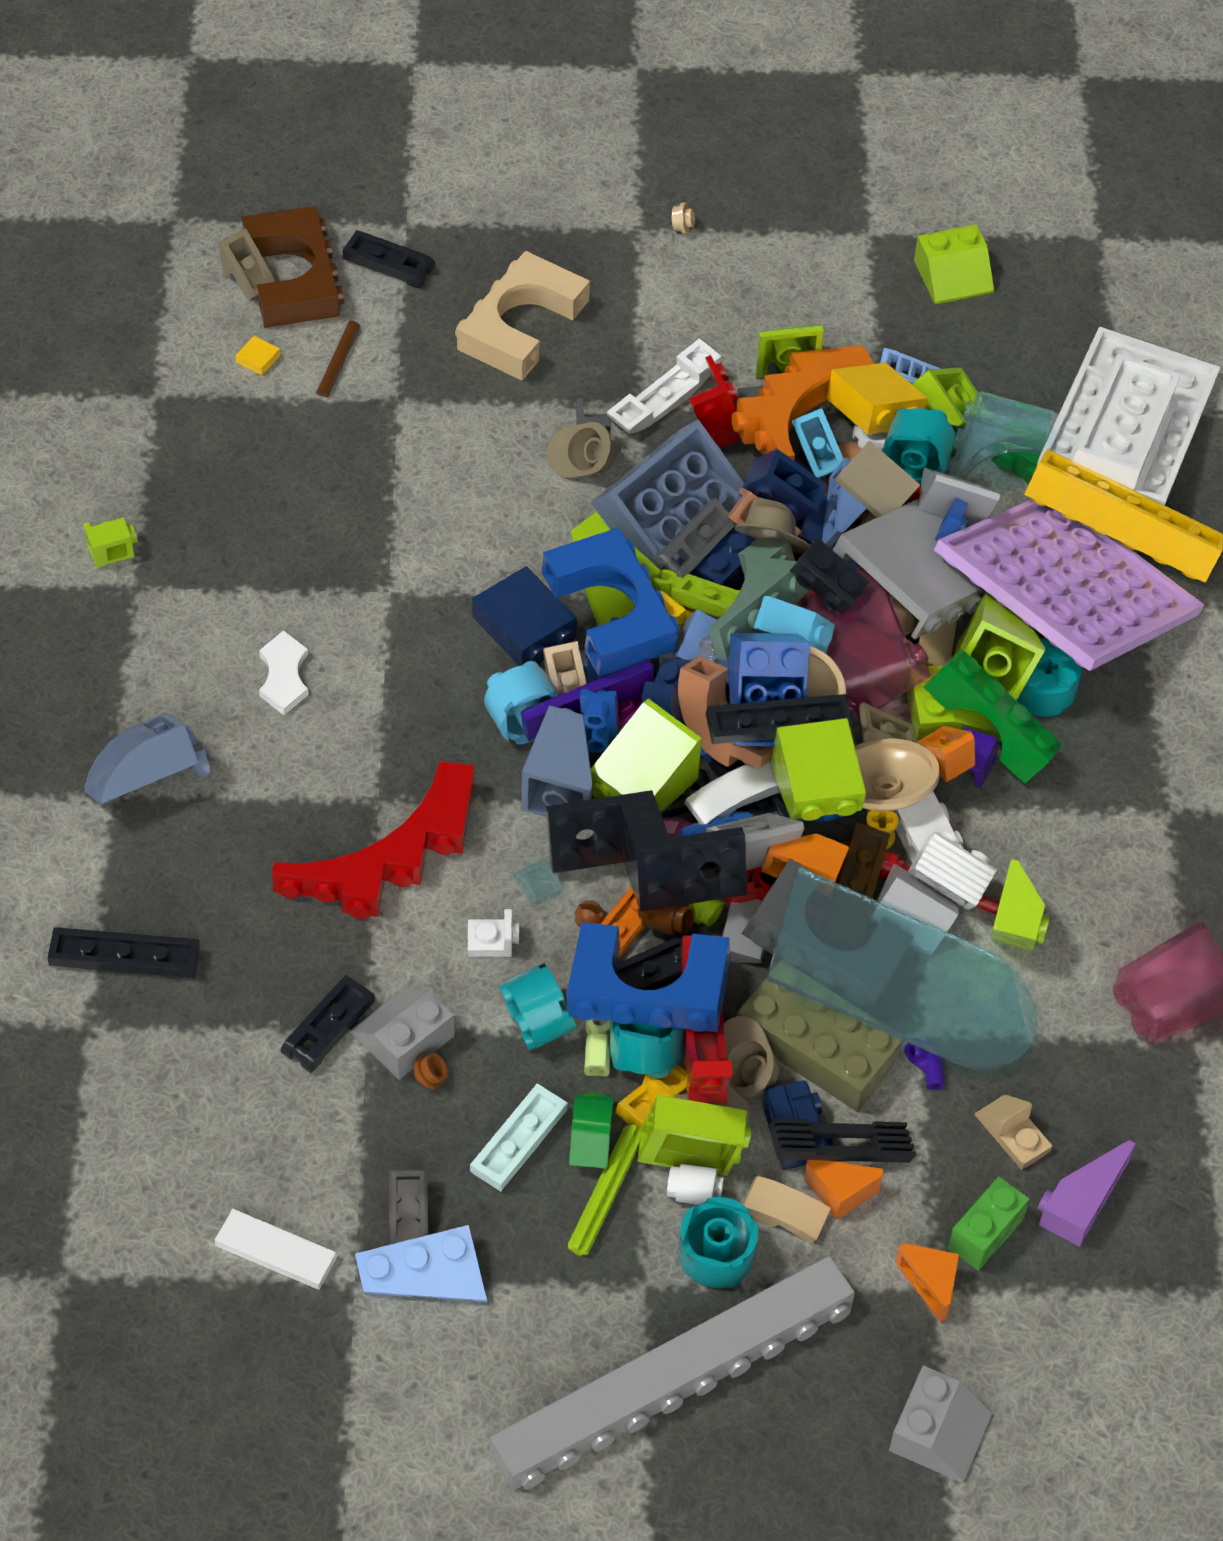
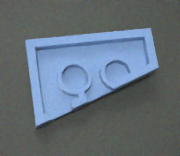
M469 1225L355 1254L365 1294L487 1302Z

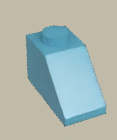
M821 408L792 420L795 434L813 475L819 479L831 475L843 461V456Z
M765 595L754 625V629L760 633L799 634L810 642L811 647L825 654L832 640V633L835 627L833 623L816 612Z

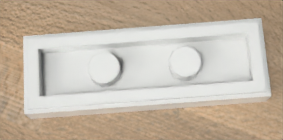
M235 1209L231 1210L215 1238V1246L320 1290L337 1258L336 1252Z

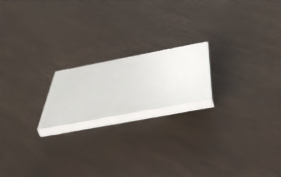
M1099 326L1041 452L1037 466L1045 451L1049 449L1165 505L1217 379L1220 367Z

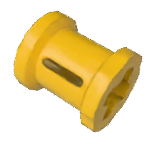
M869 811L866 818L867 826L890 833L886 849L890 848L895 841L894 830L897 829L898 815L893 811Z

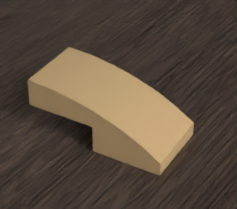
M761 1176L754 1178L743 1202V1205L749 1210V1215L765 1225L774 1228L779 1224L810 1243L817 1240L831 1209L820 1201L794 1188Z

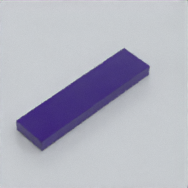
M646 659L521 711L523 731L528 741L536 738L549 705L557 708H567L581 714V689H588L594 693H597L599 690H605L606 692L616 691L618 704L641 695L645 682H654L651 663Z

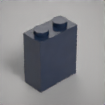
M527 566L472 598L473 618L518 666L529 661L539 664L544 660L543 648L570 643L576 637L577 617L558 598H555L553 592Z

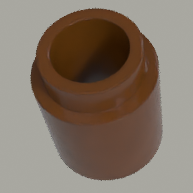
M688 904L641 912L638 908V916L641 918L642 925L646 928L679 935L680 933L687 934L692 928L695 919V909Z

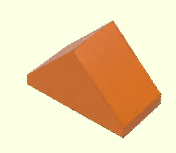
M942 726L915 742L934 754L939 763L940 776L946 783L975 766V740L970 731Z
M807 1160L804 1180L819 1199L831 1208L830 1212L833 1216L839 1219L879 1193L884 1169L838 1161Z
M904 1243L898 1247L895 1263L939 1322L947 1319L959 1254Z

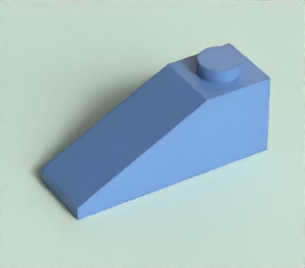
M846 457L829 477L822 541L830 548L835 545L841 534L847 532L867 510L866 507L835 481L836 477L851 461V459Z

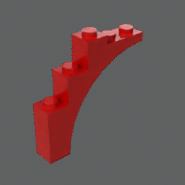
M440 761L433 784L420 806L401 826L382 840L360 851L331 860L316 862H274L272 870L273 892L280 893L287 898H297L300 895L315 897L322 902L341 900L342 913H348L350 916L358 919H364L368 916L378 917L385 881H390L401 887H407L411 884L421 885L427 849L434 850L441 855L463 854L475 786V765Z
M683 936L681 941V975L687 965L692 936ZM723 1009L721 1010L718 1032H694L690 1029H685L684 1068H686L687 1100L719 1106H726L727 1086L732 1078V1061H729L726 1051Z

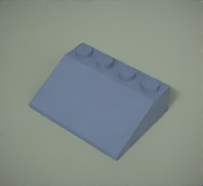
M696 420L675 432L590 503L610 530L619 527L626 539L629 538L633 545L662 572L665 568L663 566L658 567L652 560L653 557L683 529L708 501L717 498L730 513L742 497L738 494V491L741 487L744 488V482L701 422ZM678 553L673 556L679 565L684 561Z

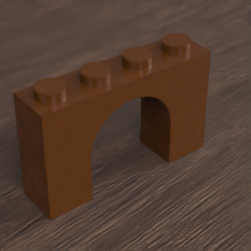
M316 206L242 216V229H247L262 257L290 254L302 257L312 265L300 277L257 284L259 308L264 328L339 317V305L344 304L341 285H335V282H338L336 263H330L329 259H333L330 240L324 241V237L327 236L326 222L324 218L318 217Z

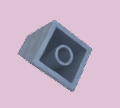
M550 705L522 770L521 810L547 817L546 806L592 799V779L583 715L567 708H557Z

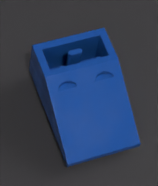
M730 633L728 663L730 704L805 698L807 694L810 642L799 634ZM775 739L733 742V745L774 746Z

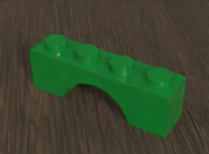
M962 648L923 687L948 712L956 709H969L987 717L997 728L1002 740V753L999 760L1024 784L1048 764L1062 747V744L1051 731L1040 724L1026 707L1017 702L1004 689L1001 683L994 680L978 664L976 659L969 656Z

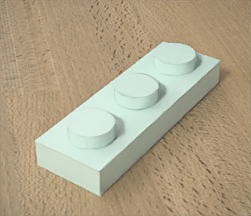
M536 1084L470 1164V1172L501 1192L568 1109V1103L541 1085Z

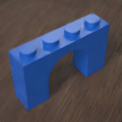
M619 527L543 552L542 574L555 598L589 587L607 586L623 592L635 606L628 615L621 619L586 630L585 652L599 677L627 668L646 659L651 660L675 651L677 636L680 635L678 622L674 616H669L661 592L654 590L650 583V576L644 564L640 565L636 558L632 541L629 538L625 539Z
M581 923L566 994L569 1017H578L582 1020L615 1021L619 1024H644L657 1028L690 1029L694 1032H718L730 964L729 937L692 934L687 965L681 977L673 984L661 989L640 990L622 982L615 973L620 952L619 926Z

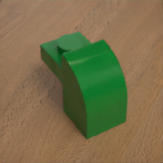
M597 1091L575 1094L569 1165L607 1168L614 1097H608L604 1093Z

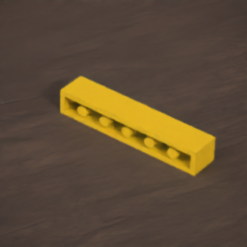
M1049 449L1045 451L1024 493L1035 503L1051 507L1061 512L1067 519L1079 521L1090 526L1096 533L1108 535L1122 542L1129 549L1139 550L1151 556L1160 564H1168L1182 571L1185 576L1191 579L1206 582L1223 550L1222 533Z

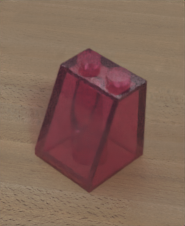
M1203 921L1195 923L1119 969L1113 993L1120 1006L1125 1005L1131 1014V1023L1135 1032L1138 1035H1143L1148 1044L1151 1045L1223 1017V953Z

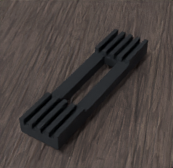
M774 1118L768 1126L777 1159L910 1163L916 1156V1151H912L914 1145L910 1144L912 1138L908 1137L910 1132L906 1129L908 1126L907 1122L874 1121L872 1124L809 1122L808 1119ZM813 1137L871 1139L873 1147L815 1145V1141L811 1140Z

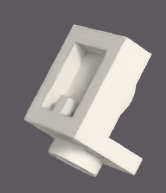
M504 909V919H468V957H512V944H519V922H512V909Z

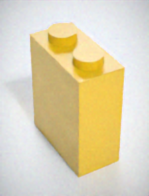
M886 362L832 369L826 399L867 435L888 432L898 410L902 408L926 409L928 398Z

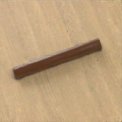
M356 321L348 322L316 391L318 396L328 398L360 329V325Z

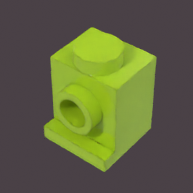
M124 517L105 521L91 526L89 522L82 523L85 542L95 567L134 557L133 544L138 543L133 525H126Z

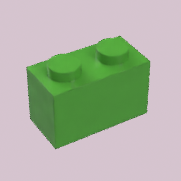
M998 1176L954 1226L948 1249L953 1253L959 1254L961 1259L979 1271L1022 1222L1029 1198Z

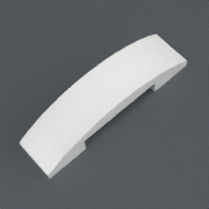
M701 339L696 340L676 356L677 365L637 397L631 394L627 395L607 411V416H610L611 420L629 434L650 427L686 401L709 378L711 374L705 357L711 355L715 364L722 361V356Z
M770 762L760 769L744 765L715 779L686 799L685 805L699 823L711 824L717 817H727L737 808L777 794L780 790Z

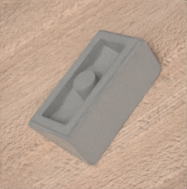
M759 899L742 903L731 902L722 936L730 938V962L762 963L765 949L741 934L762 901Z

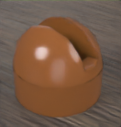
M593 900L581 902L575 911V922L580 928L582 922L600 924L604 920L602 907Z

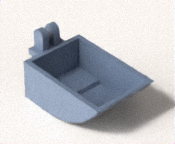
M164 713L129 727L112 739L97 756L88 772L84 792L99 804H102L189 767L199 775L205 776L210 772V765L206 757L207 753L204 747L197 744L194 732L189 725L185 726L180 719L177 720L168 713Z

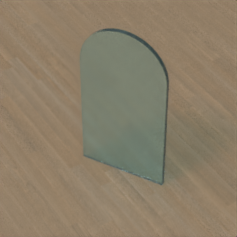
M801 867L798 868L791 893L789 894L777 943L773 950V957L766 978L767 981L964 1067L979 1070L999 1069L1013 1064L1024 1055L1036 1036V1009L1026 985L1006 962L979 946Z

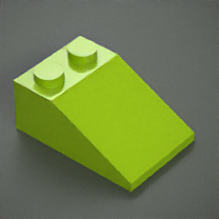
M943 665L910 667L906 692L917 741L942 726L961 730L967 727L998 739L997 741H1002L997 728L987 717L969 709H956L948 712L923 688Z

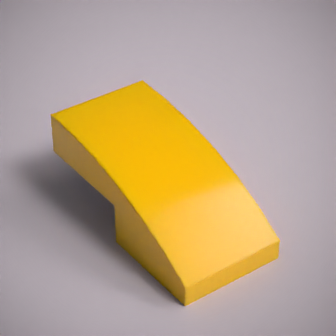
M676 1065L665 1078H654L646 1074L642 1085L618 1103L615 1113L629 1125L632 1123L641 1128L656 1095L674 1097L675 1094L684 1095L687 1093L686 1070Z

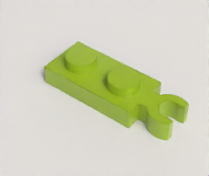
M666 569L662 570L661 579H653L654 590L671 595L673 600L688 609H698L718 619L728 610L740 593L738 590L690 574L681 578L675 572Z

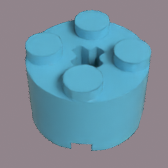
M529 661L504 673L498 672L493 674L487 681L489 688L485 694L484 704L504 739L507 741L512 739L516 744L523 745L531 741H528L524 734L521 711L559 696V693L546 672L536 662Z

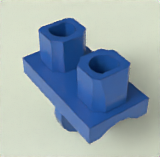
M581 689L580 706L584 719L587 749L589 752L604 753L620 733L616 691L606 692L605 690H599L597 693H594L588 689Z

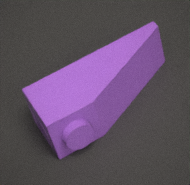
M1130 1140L1126 1141L1061 1179L1054 1192L1047 1189L1037 1210L1042 1212L1039 1225L1080 1247L1127 1167L1136 1143Z

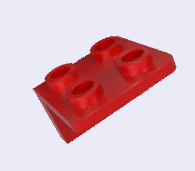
M709 355L705 357L715 387L689 398L696 420L701 422L720 449L741 440L739 433L735 432L732 426V414L736 412L737 406H734V404L737 403L738 396L732 382L725 383L728 380V376L722 363L715 364L712 356Z

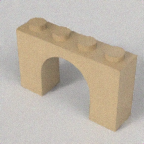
M525 251L517 261L511 262L506 274L500 280H496L493 283L490 292L483 300L480 299L476 303L473 312L468 318L459 322L455 332L457 350L519 380H523L539 361L540 341L508 326L500 317L507 310L515 306L534 304L574 320L589 302L590 281Z

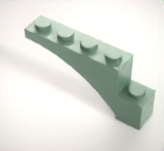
M757 538L738 554L745 577L741 591L728 610L708 628L717 659L729 660L730 633H760L754 629V625L764 595L795 605L810 592L809 589L802 587L796 581L795 575L789 571L796 563L789 541Z

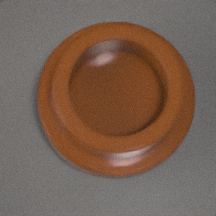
M423 1053L414 1060V1075L421 1085L427 1089L435 1090L442 1086L444 1080L448 1077V1067L444 1059L437 1053Z

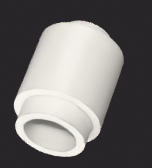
M681 1164L680 1167L671 1166L667 1197L676 1198V1202L695 1205L702 1204L708 1198L722 1196L724 1177H717L716 1168Z

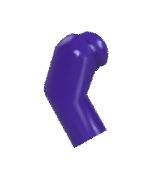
M917 1039L910 1040L905 1045L904 1052L907 1059L913 1065L925 1072L926 1088L928 1090L943 1089L945 1081L940 1053L924 1042Z

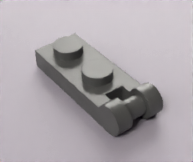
M717 498L708 501L652 560L658 567L663 566L666 570L675 572L678 577L684 578L736 524L727 518L729 512ZM676 553L684 560L680 565L673 558Z

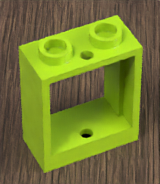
M656 1095L641 1126L638 1162L670 1168L671 1166L680 1167L681 1164L716 1168L717 1175L727 1176L733 1164H739L742 1148H748L751 1126L746 1125L747 1110Z

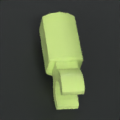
M593 1019L586 1020L585 1029L588 1035L585 1046L584 1072L589 1076H608L610 1073L611 1057L610 1021H606L604 1025L598 1026L593 1023Z

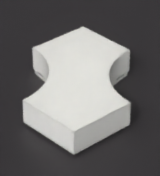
M282 631L259 650L260 658L269 669L268 678L259 689V696L285 715L309 695L308 688L302 683L298 674L302 662L308 656V649L285 631Z

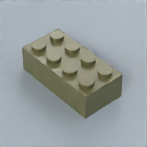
M781 961L739 1009L737 1016H749L760 1024L778 1061L856 1112H858L899 1061L903 1042L902 1038Z

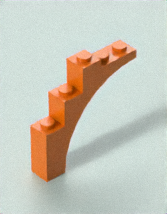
M864 345L791 352L789 366L785 367V373L765 375L763 389L759 390L758 396L738 398L736 412L732 414L733 430L739 433L744 445L755 444L757 450H761L763 455L778 449L794 460L795 454L789 441V432L793 428L792 420L804 416L809 410L828 400L826 396L832 369L874 364Z

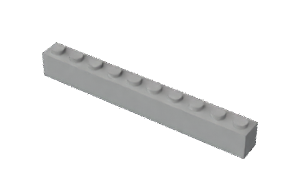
M829 1255L489 1437V1453L512 1491L522 1486L524 1489L533 1488L545 1478L544 1474L557 1467L559 1470L570 1468L580 1459L579 1455L592 1448L594 1451L605 1449L612 1444L615 1439L614 1436L626 1430L629 1433L640 1430L649 1422L651 1416L661 1411L663 1414L675 1411L683 1404V1399L694 1393L702 1396L716 1387L718 1380L729 1374L732 1378L742 1375L750 1368L751 1362L761 1357L765 1359L775 1357L784 1349L785 1344L796 1338L798 1341L810 1338L816 1333L818 1326L830 1320L832 1324L840 1322L850 1314L855 1292Z

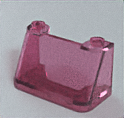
M862 567L855 570L870 583L855 600V605L842 616L838 612L829 610L822 603V598L812 590H809L795 604L818 613L835 625L826 655L835 662L841 671L845 682L849 710L859 715V705L863 702L881 709L931 676L926 664L929 660L928 655L920 644L916 643L914 645L905 638L889 598V592Z

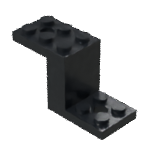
M653 790L546 806L552 872L559 873L624 863L640 912L748 895L746 843L742 827L670 838ZM582 830L594 831L592 836L587 839L581 840L576 838L577 834ZM707 862L718 863L711 871L700 870Z

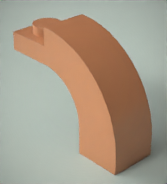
M701 656L696 657L681 667L678 680L679 706L686 726L702 738L701 748L713 759L727 767L738 759L748 766L759 769L770 762L773 746H734L733 743L712 744L705 712L707 706L727 704L725 690L729 668Z

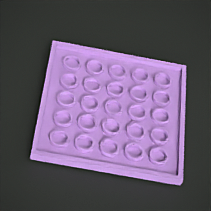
M1032 499L939 539L934 549L935 552L944 558L946 563L956 567L968 576L973 584L982 587L995 597L1000 605L1009 608L1026 625L1035 628L1052 645L1062 649L1074 659L1076 664L1089 671L1195 618L1204 607L1202 602L1134 551L1125 547L1122 542L1108 535H1100L1090 526L1079 521L1069 520L1061 512L1048 506H1041Z

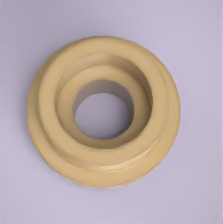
M681 202L680 206H673L672 226L674 231L688 234L689 227H694L695 212L693 208H689L687 202Z

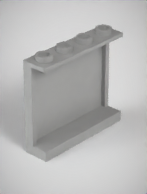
M919 499L841 534L833 548V551L847 563L853 560L856 561L920 620L911 635L914 639L926 633L931 635L946 623L953 624L961 615L967 612L969 614L974 613L986 593V590L973 584L968 576L956 567L946 563L944 558L934 551L938 542L935 540V537L944 517L919 510Z

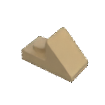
M578 641L543 648L546 674L559 695L586 684Z
M1003 1095L977 1111L975 1116L1018 1167L1023 1170L1050 1153L1053 1146L1029 1119L1032 1104L1025 1100Z

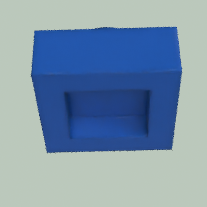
M958 498L954 500L940 524L935 537L936 541L965 528L968 519L963 516L968 503Z

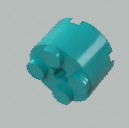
M902 408L897 411L891 422L882 452L921 485L924 468L940 473L945 472L955 443V432L947 421V415L939 409Z
M1039 638L1045 647V651L1016 701L1026 707L1030 714L1054 716L1063 712L1064 709L1074 702L1082 674V667L1076 664L1074 659L1062 649L1052 645L1047 638Z
M545 963L506 980L498 986L505 1000V1006L513 1022H517L521 1037L529 1051L534 1048L537 1049L577 1029L574 1018L569 1017L568 1011H566L565 998Z
M610 1021V1055L612 1064L617 1070L649 1074L654 1078H665L670 1074L671 1069L682 1060L684 1056L685 1029L672 1027L657 1028L652 1025L634 1023L619 1024L615 1021Z
M726 1197L708 1198L706 1202L696 1207L694 1205L688 1209L681 1222L678 1248L679 1261L683 1272L697 1283L707 1287L724 1288L738 1285L751 1271L756 1256L758 1227L749 1215V1210L740 1202Z

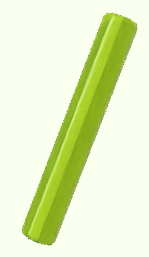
M631 1123L623 1128L608 1159L607 1168H604L569 1240L568 1249L575 1255L589 1254L639 1149L641 1130L636 1124Z

